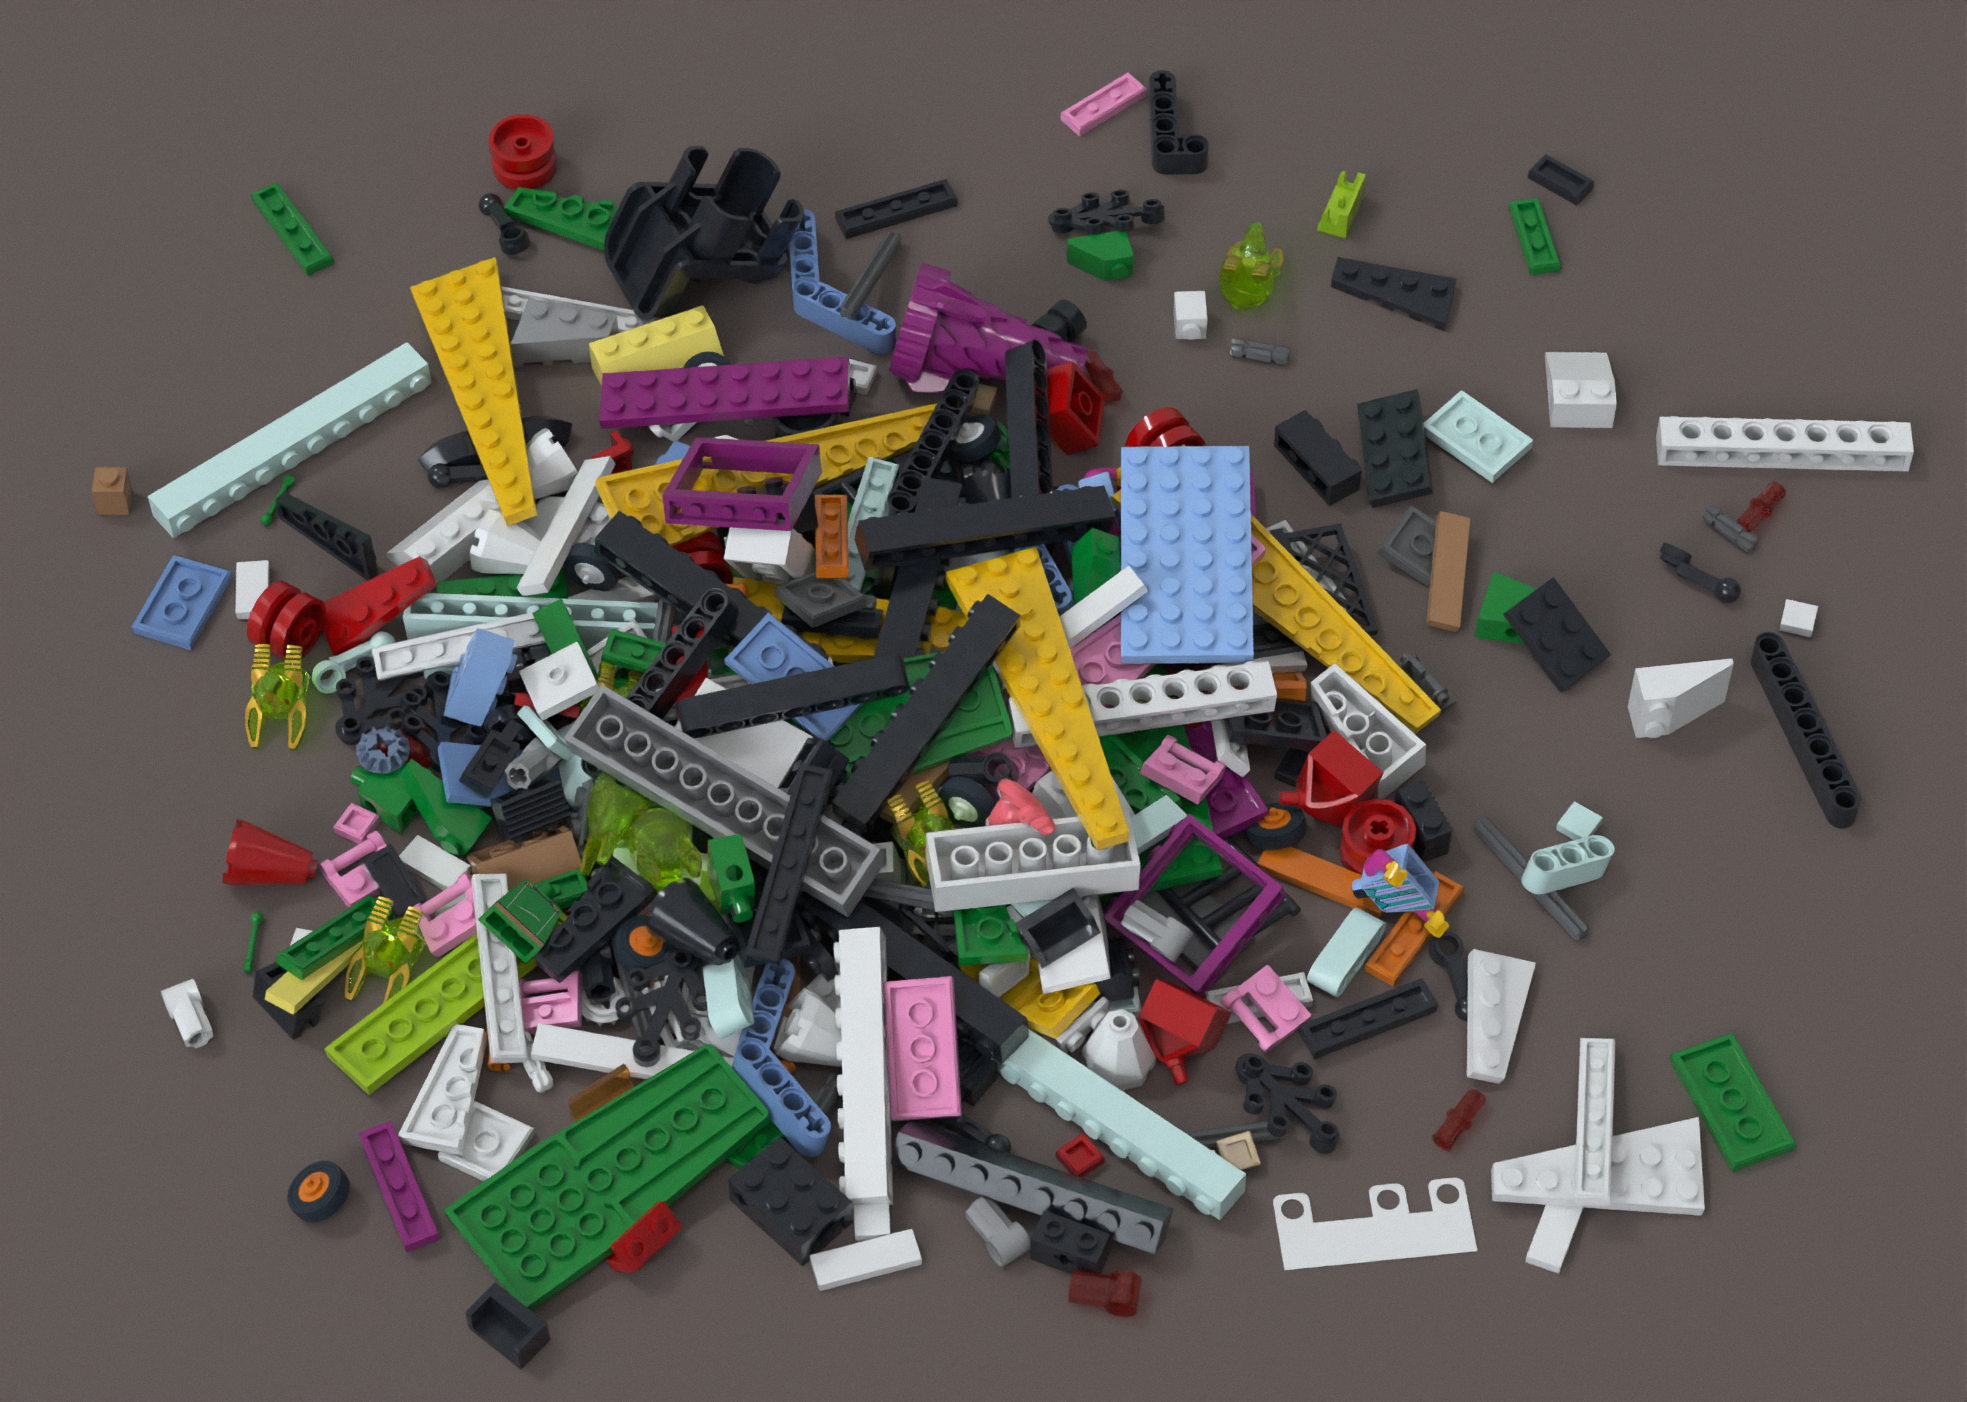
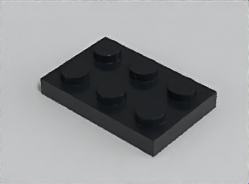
M1554 577L1503 614L1560 692L1567 689L1611 655Z
M1277 698L1273 712L1224 718L1229 742H1237L1242 745L1256 744L1271 748L1283 747L1309 752L1326 738L1317 702Z

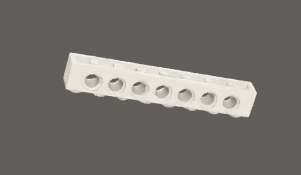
M1670 416L1659 418L1656 433L1658 465L1909 471L1914 453L1911 424L1908 422Z
M1248 661L1242 665L1229 667L1218 665L1208 670H1183L1172 675L1161 676L1154 674L1144 679L1130 681L1128 679H1119L1109 684H1085L1082 686L1098 736L1273 712L1277 699L1269 661ZM1233 686H1240V687H1243L1244 689H1243V690H1237V689L1233 688ZM1206 690L1211 692L1212 694L1207 695L1201 693L1200 691ZM1176 695L1179 699H1171L1168 696ZM1010 697L1007 713L1012 726L1014 748L1038 745ZM1135 700H1145L1148 703L1140 704ZM1110 704L1115 706V708H1106L1103 705Z

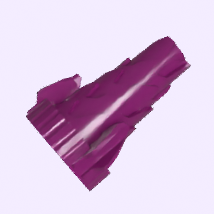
M922 262L889 367V372H892V375L906 379L911 391L916 393L943 394L954 372L962 369L974 372L978 378L1006 382L1005 352L1008 349L1034 339L1038 340L1044 348L1047 369L1073 361L1083 372L1089 348L1063 341L1059 335L1026 324L1027 319L1006 313L997 305L975 298L971 295L972 292L949 281L952 271Z

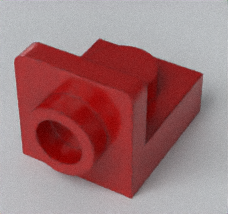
M616 430L610 433L612 447L591 456V459L611 456L615 462L611 474L633 470L631 456L634 455L633 448L628 439H622Z

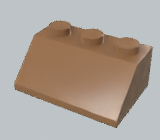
M564 825L550 831H544L543 828L532 832L533 837L524 842L514 843L513 840L507 839L465 854L473 874H507L509 891L524 880H530L534 884L578 868H583L572 832Z

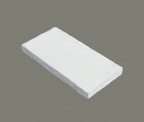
M706 678L695 696L726 690V688ZM679 720L675 728L682 731ZM782 720L696 738L695 740L778 788L807 738L814 737Z

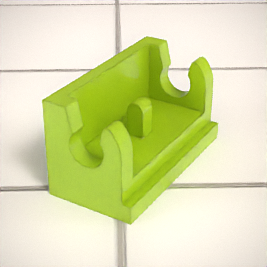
M1346 171L1340 173L1338 183L1322 214L1317 231L1342 238L1347 237L1364 197L1366 174L1358 172L1354 183H1350L1345 179Z

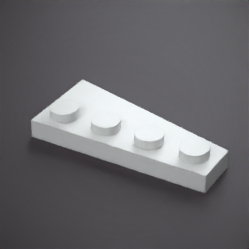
M1473 949L1468 954V1078L1499 1084L1505 1078L1534 972L1535 962Z
M456 1024L451 1029L398 1134L402 1144L457 1155L463 1154L487 1044L484 1029Z

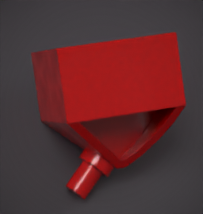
M1073 361L1047 369L1051 442L1066 455L1099 446L1105 403L1103 394Z
M1333 730L1308 753L1296 783L1297 791L1280 792L1279 804L1296 805L1297 809H1303L1305 813L1318 820L1343 828L1344 818L1352 807L1362 801L1373 799L1384 772Z
M1156 979L1138 1017L1152 1051L1158 1060L1166 1064L1167 1069H1171L1175 1084L1180 1085L1189 1081L1184 1064L1187 1063L1185 1058L1214 1050L1232 1012L1173 982Z

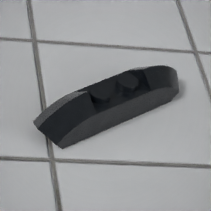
M549 416L521 418L526 445L536 433L544 428L550 430L553 434V437H551L554 443L558 441L562 448L569 443L573 423ZM468 431L456 433L437 441L428 447L418 458V461L427 472L433 465L438 463L445 464L448 467L482 465Z

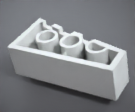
M1335 663L1311 682V702H1317L1321 719L1329 731L1335 730L1384 772L1373 796L1374 799H1384L1425 765L1426 744Z

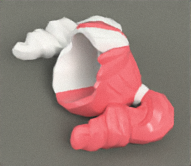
M1002 779L999 782L997 792L1000 800L994 806L991 815L987 817L986 826L1022 822L1028 823L1045 836L1055 831L1053 818L1049 816L1044 805L1032 793L1017 782L1008 779Z

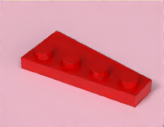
M419 556L325 601L326 620L323 631L333 655L337 656L358 646L434 588L437 582L428 560Z

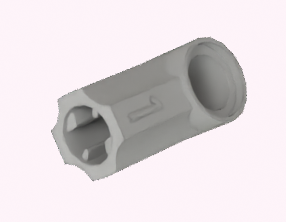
M536 737L526 746L520 756L513 760L505 769L507 783L515 790L518 788L527 789L538 779L549 777L559 766L562 758L549 750Z
M1136 900L1129 906L1121 922L1123 927L1149 942L1155 951L1173 962L1177 960L1194 935L1188 927L1172 917L1167 919L1139 900Z
M980 1197L965 1212L966 1219L984 1239L990 1256L998 1266L1004 1267L1030 1250V1237L1019 1223H1012L992 1198Z

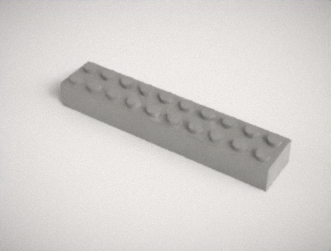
M601 684L564 737L570 751L716 839L741 833L748 858L769 870L790 795ZM822 815L801 890L849 917L884 865L885 859L882 851L877 846Z

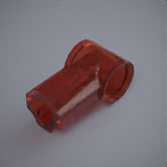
M1073 1270L1068 1302L1103 1307L1107 1312L1118 1317H1132L1137 1313L1142 1279L1138 1274L1126 1270L1114 1271L1111 1275Z

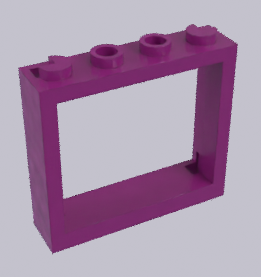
M696 437L662 495L666 523L792 531L822 473L819 444ZM703 457H711L712 462L703 461ZM703 469L793 474L782 496L692 490ZM778 513H783L785 520L778 519Z
M1188 814L1184 820L1181 819L1176 826H1172L1169 831L1170 837L1163 846L1157 845L1147 858L1149 862L1140 872L1139 890L1124 891L1119 898L1114 897L1110 901L1111 905L1105 911L1106 914L1103 919L1111 929L1188 990L1203 997L1205 992L1209 990L1287 894L1282 885ZM1195 836L1260 886L1263 891L1191 977L1171 960L1155 951L1147 941L1123 927L1121 922L1129 906L1136 900L1141 901Z

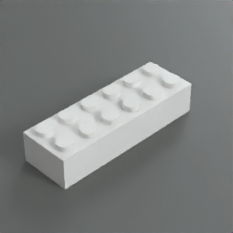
M1123 811L1129 829V841L1101 850L1096 849L1078 816L1053 819L1055 831L1046 836L1028 823L1022 822L926 833V861L935 912L1056 899L1072 888L1076 890L1079 896L1139 890L1140 861L1129 811Z

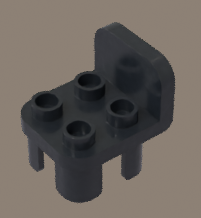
M691 146L685 149L669 183L637 182L628 188L606 232L604 255L608 268L638 318L641 320H660L669 317L689 279L700 283H708L713 279H741L750 284H758L763 280L775 279L780 275L789 257L787 247L804 216V209L799 200L789 199L779 218L775 220L774 224L771 223L764 209L780 180L781 173L776 163L769 156L755 149L738 148L733 152L717 184H695L708 158V152L703 146Z

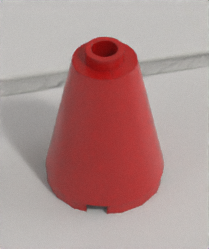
M237 819L225 861L228 864L227 873L223 872L222 883L227 885H306L307 879L314 880L318 860L312 859V851L250 822Z

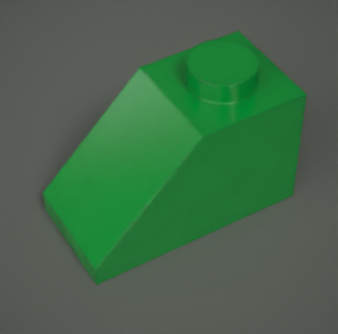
M1112 231L1067 239L1066 260L1068 264L1103 281L1133 276L1134 255L1126 232Z

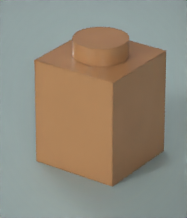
M95 467L92 495L98 515H129L133 489L127 467Z

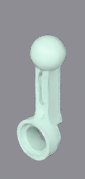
M377 632L369 641L337 656L328 657L329 660L322 661L314 667L312 672L313 684L322 693L335 692L337 682L346 678L345 672L356 667V663L360 658L368 656L374 659L373 647L395 643V639L388 632ZM333 669V674L328 679L320 680L325 671Z

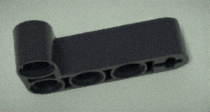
M1158 70L1152 73L1149 79L1152 168L1157 173L1164 175L1200 174L1208 166V140L1196 134L1179 135L1176 78L1167 70Z

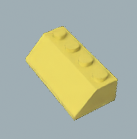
M699 306L589 343L591 367L601 387L603 373L683 368L692 356L701 352H715L723 355L715 326L704 306Z

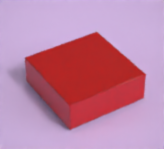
M1084 1133L1056 1150V1158L1067 1171L1081 1178L1105 1163L1104 1155Z

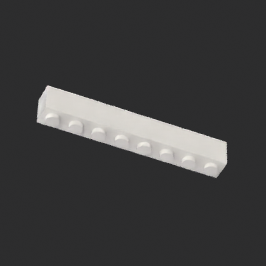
M880 927L839 930V942H834V957L836 963H840V975H835L836 995L841 998V1008H836L835 1019L837 1028L841 1029L842 1041H837L836 1054L838 1062H842V1074L837 1075V1089L839 1096L843 1095V1108L838 1109V1124L840 1129H844V1142H839L838 1150L840 1163L845 1164V1176H840L839 1188L852 1201L853 1208L854 1204L889 1203V1205H893L892 1164H890L892 1159L891 1106L883 982H887L886 937Z

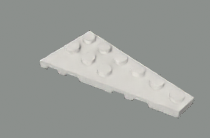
M1699 1117L1612 1136L1610 1206L1583 1207L1702 1216L1705 1206ZM1576 1145L1493 1163L1491 1169L1492 1201L1542 1205H1575Z

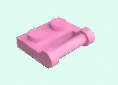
M1167 735L1158 749L1144 762L1140 774L1198 805L1220 781L1226 770V765L1219 761L1214 763L1178 744L1176 738Z
M377 831L367 835V840L331 861L327 859L318 864L325 879L348 907H351L368 895L373 898L381 895L363 865L358 866L342 877L337 873L372 851L377 852L387 846Z
M468 872L459 876L458 882L424 904L419 902L413 906L421 910L422 913L411 910L412 913L420 915L419 918L413 917L418 920V925L430 953L436 958H439L477 933L472 877ZM466 893L467 898L431 920V914Z
M1268 964L1221 999V1003L1226 1009L1231 1008L1258 1039V1046L1264 1053L1272 1050L1297 1031L1301 1024L1310 1021L1312 1017L1310 1012ZM1245 997L1252 1001L1276 1029L1274 1032L1270 1033L1242 1001Z
M580 970L572 972L561 983H558L553 978L527 982L525 979H519L524 1031L536 1034L538 1023L563 1028L581 1027L582 990L584 984ZM568 989V992L527 998L528 995Z

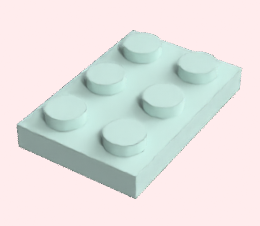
M1462 390L1424 422L1425 436L1491 483L1498 479L1533 446V439Z

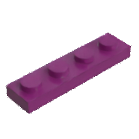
M388 1121L359 1132L360 1142L406 1253L438 1241L437 1229L392 1122Z

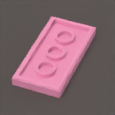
M953 977L883 982L891 1121L962 1116Z

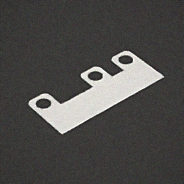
M1459 1178L1432 1180L1428 1185L1433 1211L1409 1213L1406 1193L1402 1185L1397 1183L1375 1185L1369 1190L1373 1217L1313 1223L1310 1200L1306 1194L1278 1195L1274 1198L1273 1205L1284 1270L1477 1251L1464 1182ZM1444 1184L1453 1185L1459 1191V1198L1452 1204H1445L1438 1199L1437 1189ZM1384 1190L1396 1192L1400 1198L1399 1205L1392 1210L1380 1207L1377 1202V1196L1380 1192ZM1294 1199L1301 1202L1304 1207L1303 1215L1297 1219L1285 1217L1281 1211L1282 1204L1285 1201Z

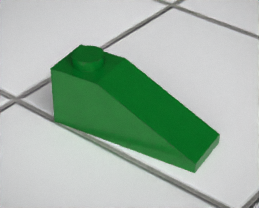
M1091 528L1071 547L1074 605L1119 573L1121 558L1118 536Z
M411 759L399 774L434 838L441 843V846L447 852L463 858L489 824L492 817L472 804L446 802L443 781Z

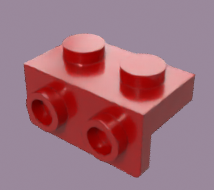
M658 1201L611 1244V1249L614 1253L605 1260L613 1270L633 1274L655 1252L665 1246L683 1227L666 1203Z

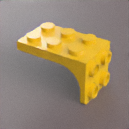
M1030 956L1029 975L999 998L1028 1018V1029L1057 1039L1097 998L1100 992L1095 983L1044 994L1038 962ZM990 964L964 965L959 967L964 974L979 984L980 971Z

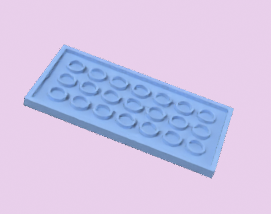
M1249 446L1121 447V571L1130 566L1148 590L1147 593L1121 611V664L1245 663L1253 661Z

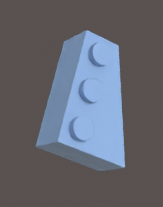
M479 628L476 629L467 645L466 654H462L459 659V663H461L460 668L455 666L452 671L443 716L482 726L486 715L488 716L490 712L495 710L497 703L495 695H502L507 681L506 672L511 674L517 660V655L512 653L515 640Z

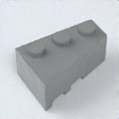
M528 298L511 342L514 368L524 367V363L543 362V366L553 365V361L572 360V363L591 362L589 343L619 333L617 314Z

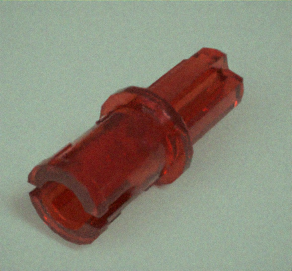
M1096 351L1088 352L1087 356L1091 362L1089 363L1086 359L1084 367L1091 376V382L1101 390L1108 402L1120 401L1123 390L1114 379L1113 370L1105 366Z
M1770 482L1758 497L1750 500V506L1737 519V522L1745 527L1747 532H1752L1764 518H1769L1772 515V509L1785 497L1786 490L1778 482Z
M1477 1089L1468 1090L1457 1106L1448 1110L1447 1119L1432 1136L1433 1142L1443 1150H1451L1463 1131L1471 1128V1120L1485 1103V1096Z

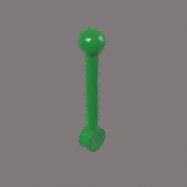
M285 475L282 478L283 486L276 498L295 485V479L292 475ZM275 499L267 513L263 514L260 518V522L265 526L272 523V515L277 509Z
M258 911L253 912L250 916L252 929L247 957L244 960V973H252L253 956L258 928L264 919L263 914Z

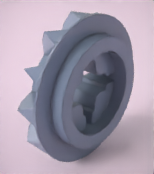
M388 725L384 729H376L373 726L371 732L367 734L362 733L359 744H356L358 761L365 769L374 773L384 774L399 769L405 764L410 753L408 738L402 735L400 729L395 731L390 729ZM378 742L383 743L386 747L388 746V757L381 750H378Z

